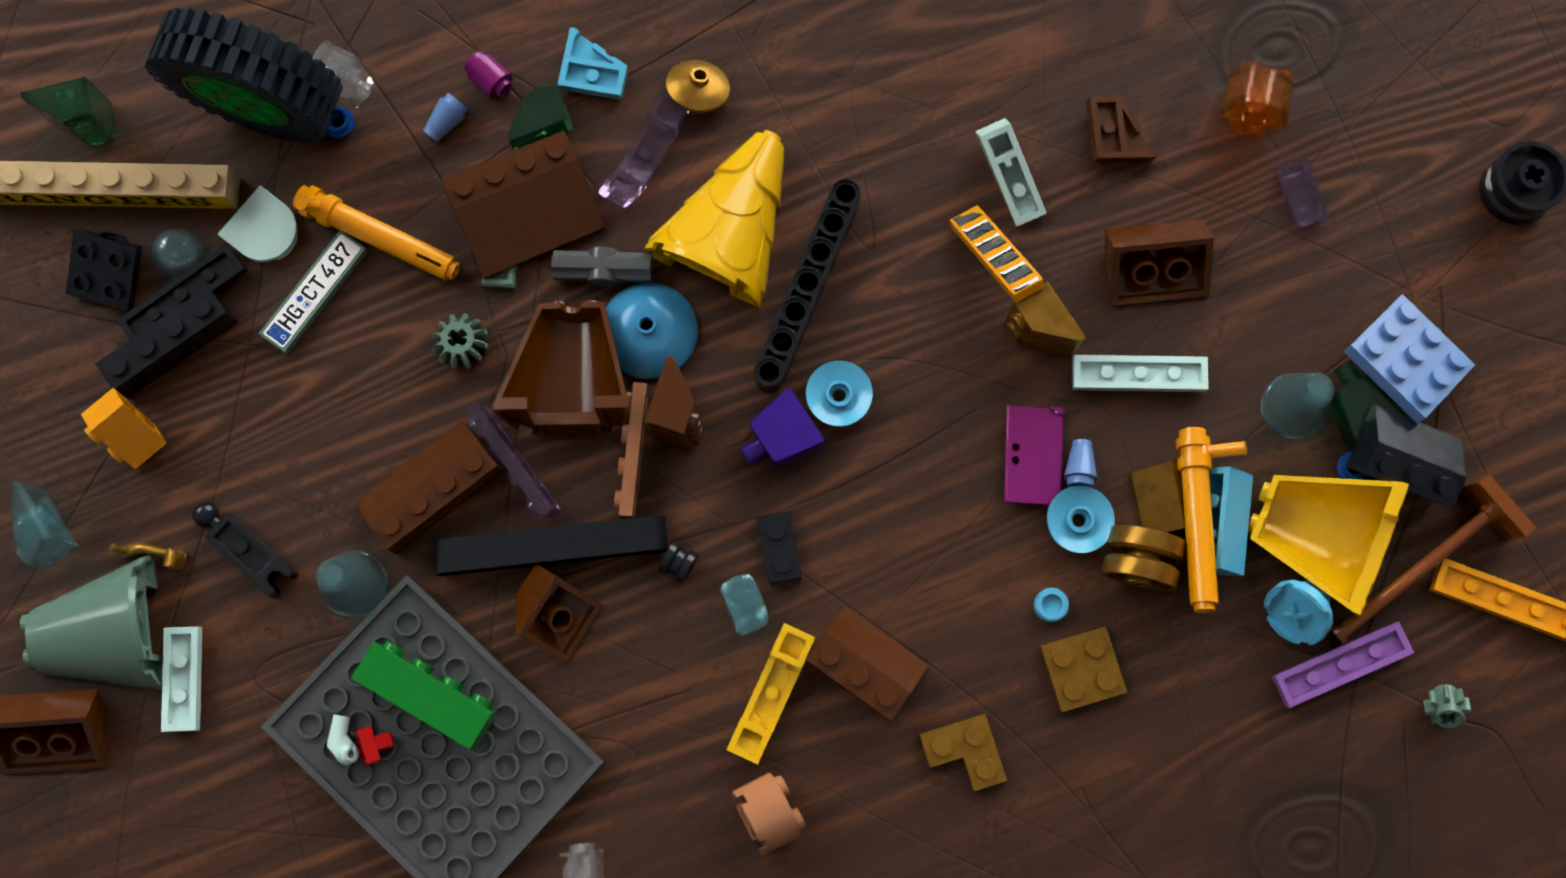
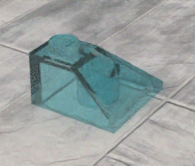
M18 480L11 484L13 537L18 544L16 552L25 564L45 568L78 547L77 542L47 491Z

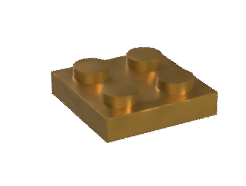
M1106 626L1039 646L1060 713L1128 693Z

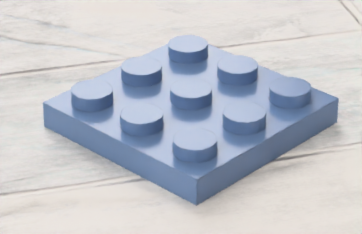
M1403 294L1344 351L1417 424L1426 419L1475 366Z

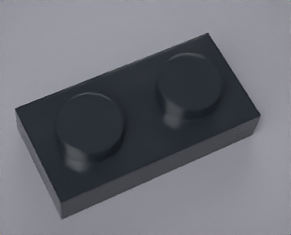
M790 511L756 517L769 584L801 579L802 574Z

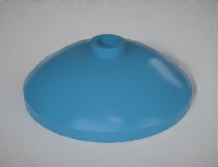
M639 283L620 291L607 304L606 311L620 369L625 375L641 380L659 379L667 356L675 359L679 369L690 359L698 339L697 319L690 303L675 289L659 283ZM644 321H651L653 326L649 330L641 329V324Z

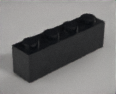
M207 286L102 358L95 365L111 388L116 389L126 398H130L237 324L238 321L223 299Z

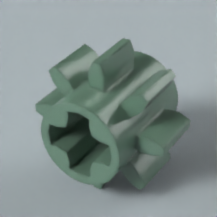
M1444 684L1428 691L1430 699L1424 700L1423 703L1425 715H1431L1433 724L1437 723L1444 728H1454L1466 721L1465 713L1471 712L1469 698L1464 697L1462 688L1457 689L1452 685Z

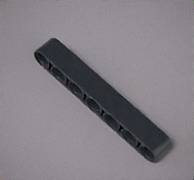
M840 179L833 185L755 365L756 385L763 392L773 393L783 386L859 209L861 191L858 184L852 179ZM841 193H849L854 197V200L849 203H842L837 197ZM829 222H837L842 228L838 232H829L824 226ZM820 250L825 251L829 258L826 261L818 262L813 259V253ZM804 280H812L816 283L817 287L807 292L802 290L799 284ZM792 309H798L803 312L804 317L799 321H791L787 318L786 314ZM782 338L787 339L792 344L790 349L783 352L776 350L773 346L775 341ZM768 368L775 369L779 373L777 379L771 382L763 380L760 375L762 371Z
M665 516L636 517L443 538L433 541L436 576L533 567L535 564L545 566L666 552L669 549Z

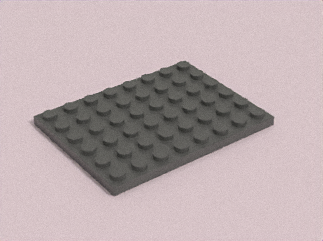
M406 575L261 726L287 754L414 878H499L605 763L599 755L409 575ZM386 640L394 643L405 650L402 654L404 658L411 662H414L415 658L426 662L434 668L431 672L434 676L443 680L445 675L463 685L461 692L471 698L474 693H477L493 703L490 709L498 714L476 750L466 748L351 679L373 642L384 645ZM333 714L351 717L347 735L357 746L358 750L359 747L355 733L358 729L368 726L372 727L374 736L391 731L394 746L379 752L381 760L378 764L364 767L360 751L356 762L350 765L341 764L327 747Z

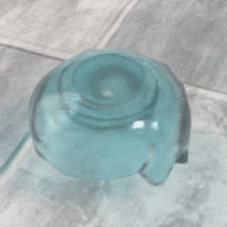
M172 228L161 232L155 238L151 249L155 267L166 277H178L204 258L202 242L197 235L186 229Z

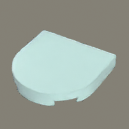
M260 185L221 229L218 235L246 258L261 263L280 260L293 250L298 240V225L296 216L290 208Z

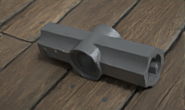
M592 247L589 251L553 250L551 260L552 278L556 281H587L591 285L602 287L614 286L617 282L652 283L653 254L647 252H618L610 247Z

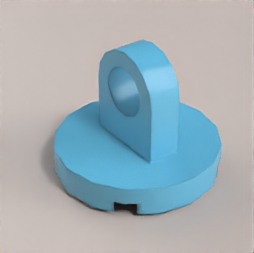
M1297 580L1281 581L1267 593L1264 600V609L1267 607L1268 616L1266 618L1269 625L1278 635L1291 643L1300 644L1304 642L1309 643L1308 645H1315L1325 638L1333 625V612L1329 605L1331 602L1330 595L1309 580L1303 582Z

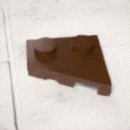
M1090 96L1086 100L1093 163L1152 162L1157 158L1155 149H1149L1140 135L1143 130L1136 119L1131 117L1129 108L1121 96Z

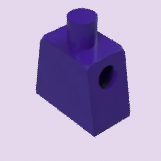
M788 388L749 423L750 430L755 439L740 447V450L750 465L767 455L773 466L779 467L824 447L825 440L791 388Z

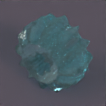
M749 574L738 575L722 583L721 594L738 633L741 635L748 632L753 633L767 625L769 618L767 609L752 576Z

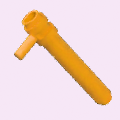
M303 185L298 189L294 197L293 208L298 210L299 215L308 219L315 218L318 224L326 228L334 227L444 281L448 279L453 281L460 271L461 263L457 262L455 256L344 204L341 198L333 194L325 195L324 191L312 185L309 187Z
M1188 427L1179 430V437L1175 441L1176 451L1180 453V457L1177 459V471L1181 473L1189 598L1190 605L1194 607V612L1211 613L1216 611L1215 606L1219 604L1209 472L1213 469L1212 458L1246 455L1247 445L1245 441L1211 445L1210 437L1207 436L1205 428Z

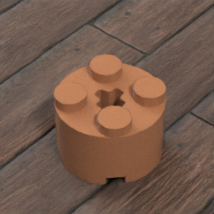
M769 772L731 791L733 798L740 797L741 803L737 804L736 808L752 841L758 839V842L763 844L762 847L758 848L762 856L801 836L800 830L805 828L806 825L799 810L790 807L786 799L790 792L781 775L773 777Z

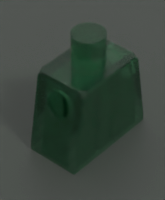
M1353 361L1334 370L1343 387L1330 394L1328 399L1346 447L1356 443L1372 404L1405 417L1409 416L1368 375L1361 377Z

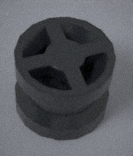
M674 541L666 552L659 571L664 574L671 573L675 575L676 580L683 584L691 573L699 554L694 551L687 552L683 550L681 544Z

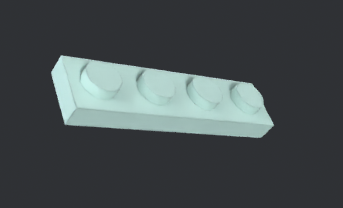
M1073 355L1072 390L1206 392L1209 389L1208 357Z

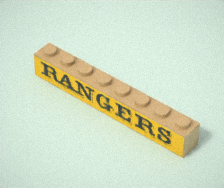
M0 161V205L238 209L240 177L228 165Z

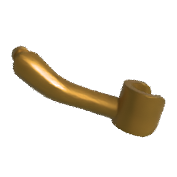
M143 542L125 544L124 546L112 543L109 546L110 551L119 552L122 557H130L142 553L163 557L162 566L183 571L187 558L186 552L172 548L166 549Z

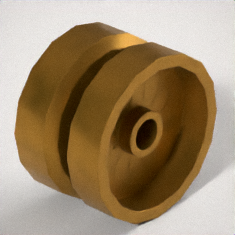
M1131 525L1111 526L1108 545L1118 553H1112L1104 557L1101 571L1103 576L1139 588L1159 591L1177 590L1180 572L1168 563H1176L1183 560L1186 547L1185 540L1150 528Z

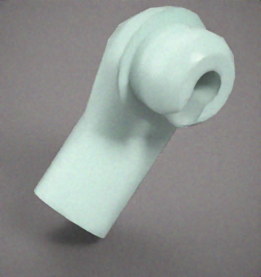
M333 714L327 747L338 762L350 765L359 758L357 746L347 735L351 717Z

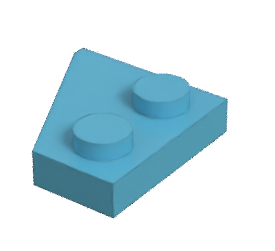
M570 27L557 84L559 90L622 100L628 74L627 65L616 57L609 56L601 46L591 43L580 35V31Z

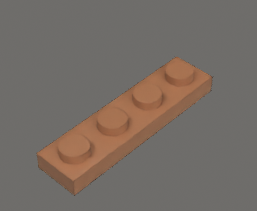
M633 382L632 392L627 391L630 412L629 424L623 425L621 443L626 444L625 457H620L618 462V477H623L621 490H616L614 497V510L619 511L621 519L636 518L646 427L644 419L647 414L650 391L647 383Z

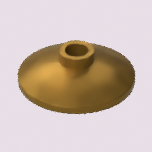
M688 60L675 65L669 71L666 78V90L671 100L679 107L691 112L706 113L714 111L725 104L730 93V83L725 73L717 66L706 61Z

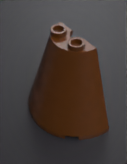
M585 300L581 302L580 306L574 308L569 307L563 301L538 304L493 405V410L500 419L515 428H519L520 424L532 428V434L565 440L590 439L612 433L613 426L622 427L629 417V402L604 302Z

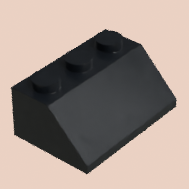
M1372 404L1346 465L1347 468L1380 481L1409 484L1408 492L1450 508H1454L1467 478L1462 439L1423 423L1417 424L1413 419Z

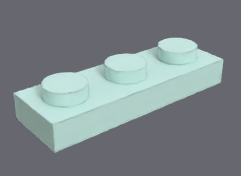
M202 627L164 628L161 732L200 731Z

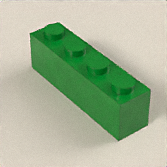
M386 640L384 645L373 642L351 679L466 748L476 750L498 714L490 709L493 703L477 693H474L471 698L461 692L463 685L445 675L443 680L431 674L434 668L418 658L411 662L404 658L402 654L405 650L388 640Z

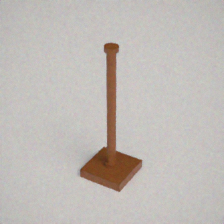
M1490 474L1467 481L1461 491L1480 513L1366 603L1361 615L1354 613L1338 627L1333 625L1329 632L1337 642L1344 645L1348 641L1347 637L1489 523L1504 540L1526 537L1537 527Z

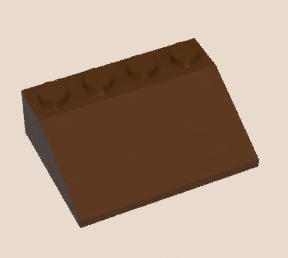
M564 130L441 180L446 197L484 279L605 229L580 163Z

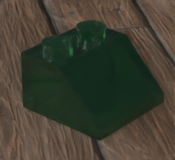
M86 77L20 92L21 99L49 123L85 144L99 145L105 143L107 139L118 137L111 101Z

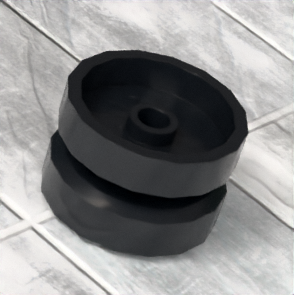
M1537 141L1519 142L1505 150L1497 159L1489 164L1481 175L1479 184L1481 201L1488 212L1500 221L1514 225L1529 223L1558 204L1566 194V162L1561 154L1548 144Z

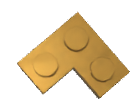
M986 714L919 734L929 768L962 758L973 791L1007 781Z

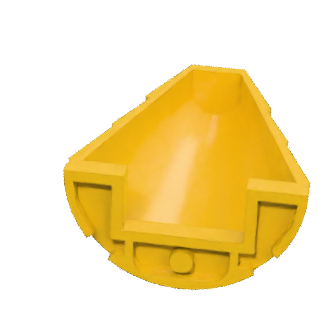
M764 130L763 133L756 132L716 168L714 176L684 202V205L649 238L642 253H652L653 259L670 267L677 261L728 285L731 296L760 309L763 299L766 297L770 253L774 243L776 209L780 207L784 164V146L780 142L781 138L768 130Z

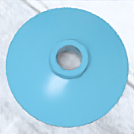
M831 361L823 364L813 372L807 383L806 401L810 411L818 420L830 426L844 427L858 422L868 412L872 403L873 389L869 377L860 367L847 361ZM836 391H842L845 394V399L840 402L835 401L833 394Z
M1078 485L1062 490L1053 498L1047 511V526L1052 538L1062 548L1074 553H1089L1102 547L1108 541L1111 526L1115 525L1114 511L1109 500L1101 492L1088 486ZM1074 515H1080L1083 518L1084 523L1081 527L1074 525Z

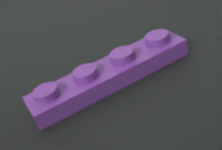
M1398 621L1271 677L1285 707L1291 708L1414 654V651Z

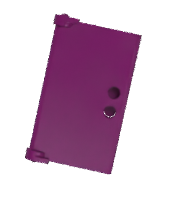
M1006 406L1005 503L1045 505V508H1049L1053 498L1062 491L1063 416H1065V408L1053 406L1049 408Z

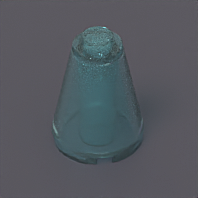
M1292 372L1280 375L1270 382L1262 394V416L1280 436L1290 439L1306 438L1317 432L1327 420L1334 396L1333 382L1328 376L1316 372Z
M361 550L341 552L323 561L316 571V581L323 602L331 611L344 617L357 618L368 615L383 600L382 598L388 585V577L383 564L373 555Z

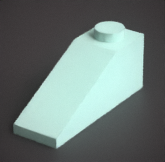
M1004 118L975 131L1015 225L1019 226L1046 214L1047 212L1010 122Z

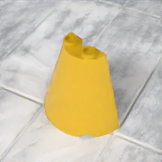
M1274 475L1271 483L1265 482L1262 487L1259 501L1264 502L1260 515L1253 513L1249 522L1248 533H1251L1250 539L1349 610L1361 615L1367 603L1368 594L1372 591L1387 552L1409 484L1397 481Z

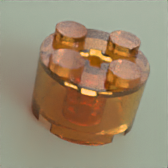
M1253 61L1241 63L1240 69L1233 71L1227 78L1221 110L1222 120L1226 118L1229 120L1228 126L1230 128L1250 135H1264L1265 129L1274 128V133L1284 129L1288 122L1294 88L1292 73L1285 69L1276 70L1262 67Z

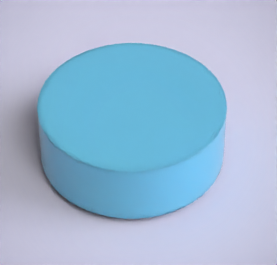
M1046 588L1037 594L1033 607L1035 614L1041 620L1053 623L1065 617L1069 609V601L1065 593L1060 589Z

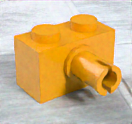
M114 388L81 414L87 424V427L84 429L86 434L98 445L104 442L108 446V452L117 462L122 463L126 461L134 469L138 468L167 444L158 427Z

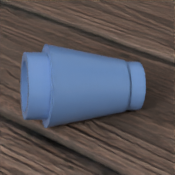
M447 93L444 98H439L423 131L439 142L441 138L445 137L466 118L464 115L469 109L451 94Z
M1087 439L1072 441L1064 474L1067 488L1078 485L1094 488V483L1098 478L1092 441Z

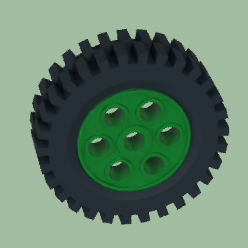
M185 7L182 10L173 8L172 11L168 10L145 62L148 74L153 75L152 78L156 82L162 83V87L166 90L175 91L174 95L181 99H188L189 104L195 107H202L205 109V112L211 115L217 114L222 116V119L230 123L234 121L239 123L240 127L246 129L253 128L258 133L265 135L270 133L275 138L280 139L284 136L289 141L295 142L297 139L306 143L309 141L317 142L323 139L343 87L340 83V78L334 76L335 72L332 69L325 68L326 64L324 62L312 59L313 55L306 50H298V45L290 41L283 42L279 40L280 36L272 32L269 34L260 31V27L253 24L250 26L244 25L241 20L233 17L229 20L220 13L213 12L210 15L202 9H196L195 12L191 8Z

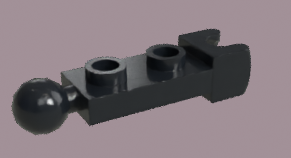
M208 501L200 502L194 507L192 518L196 525L203 528H211L204 538L247 575L269 597L276 599L281 596V591L275 585V579L279 574L293 579L298 577L299 573L289 563L276 554L232 513L227 512L220 518L218 507Z

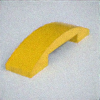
M786 623L783 624L759 681L726 749L727 751L758 765L816 637Z

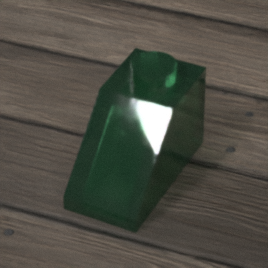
M556 83L537 86L531 93L525 95L507 133V138L513 151L563 130L567 132L574 129Z

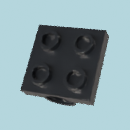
M83 229L74 230L66 294L125 311L134 309L142 246L130 243L126 236L120 234L94 233Z

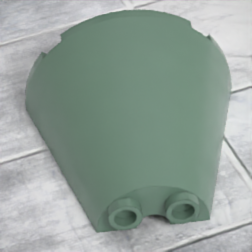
M144 556L32 609L29 614L22 615L20 618V628L25 635L26 649L23 651L25 667L27 669L34 668L42 676L161 691L163 655L152 654L146 596L147 590L158 589L155 556Z

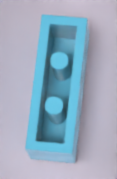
M1212 467L1213 469L1209 472L1216 572L1217 575L1244 576L1253 475L1233 467Z

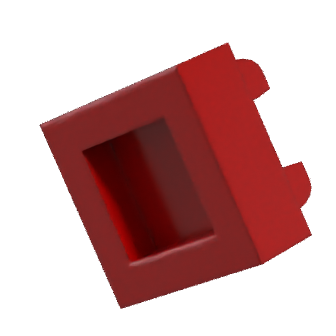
M368 726L358 729L355 733L364 767L378 764L381 760L379 752L394 746L391 731L374 736L372 727Z

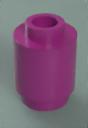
M478 51L466 62L464 70L468 73V78L490 99L502 98L511 90L512 74L490 54Z

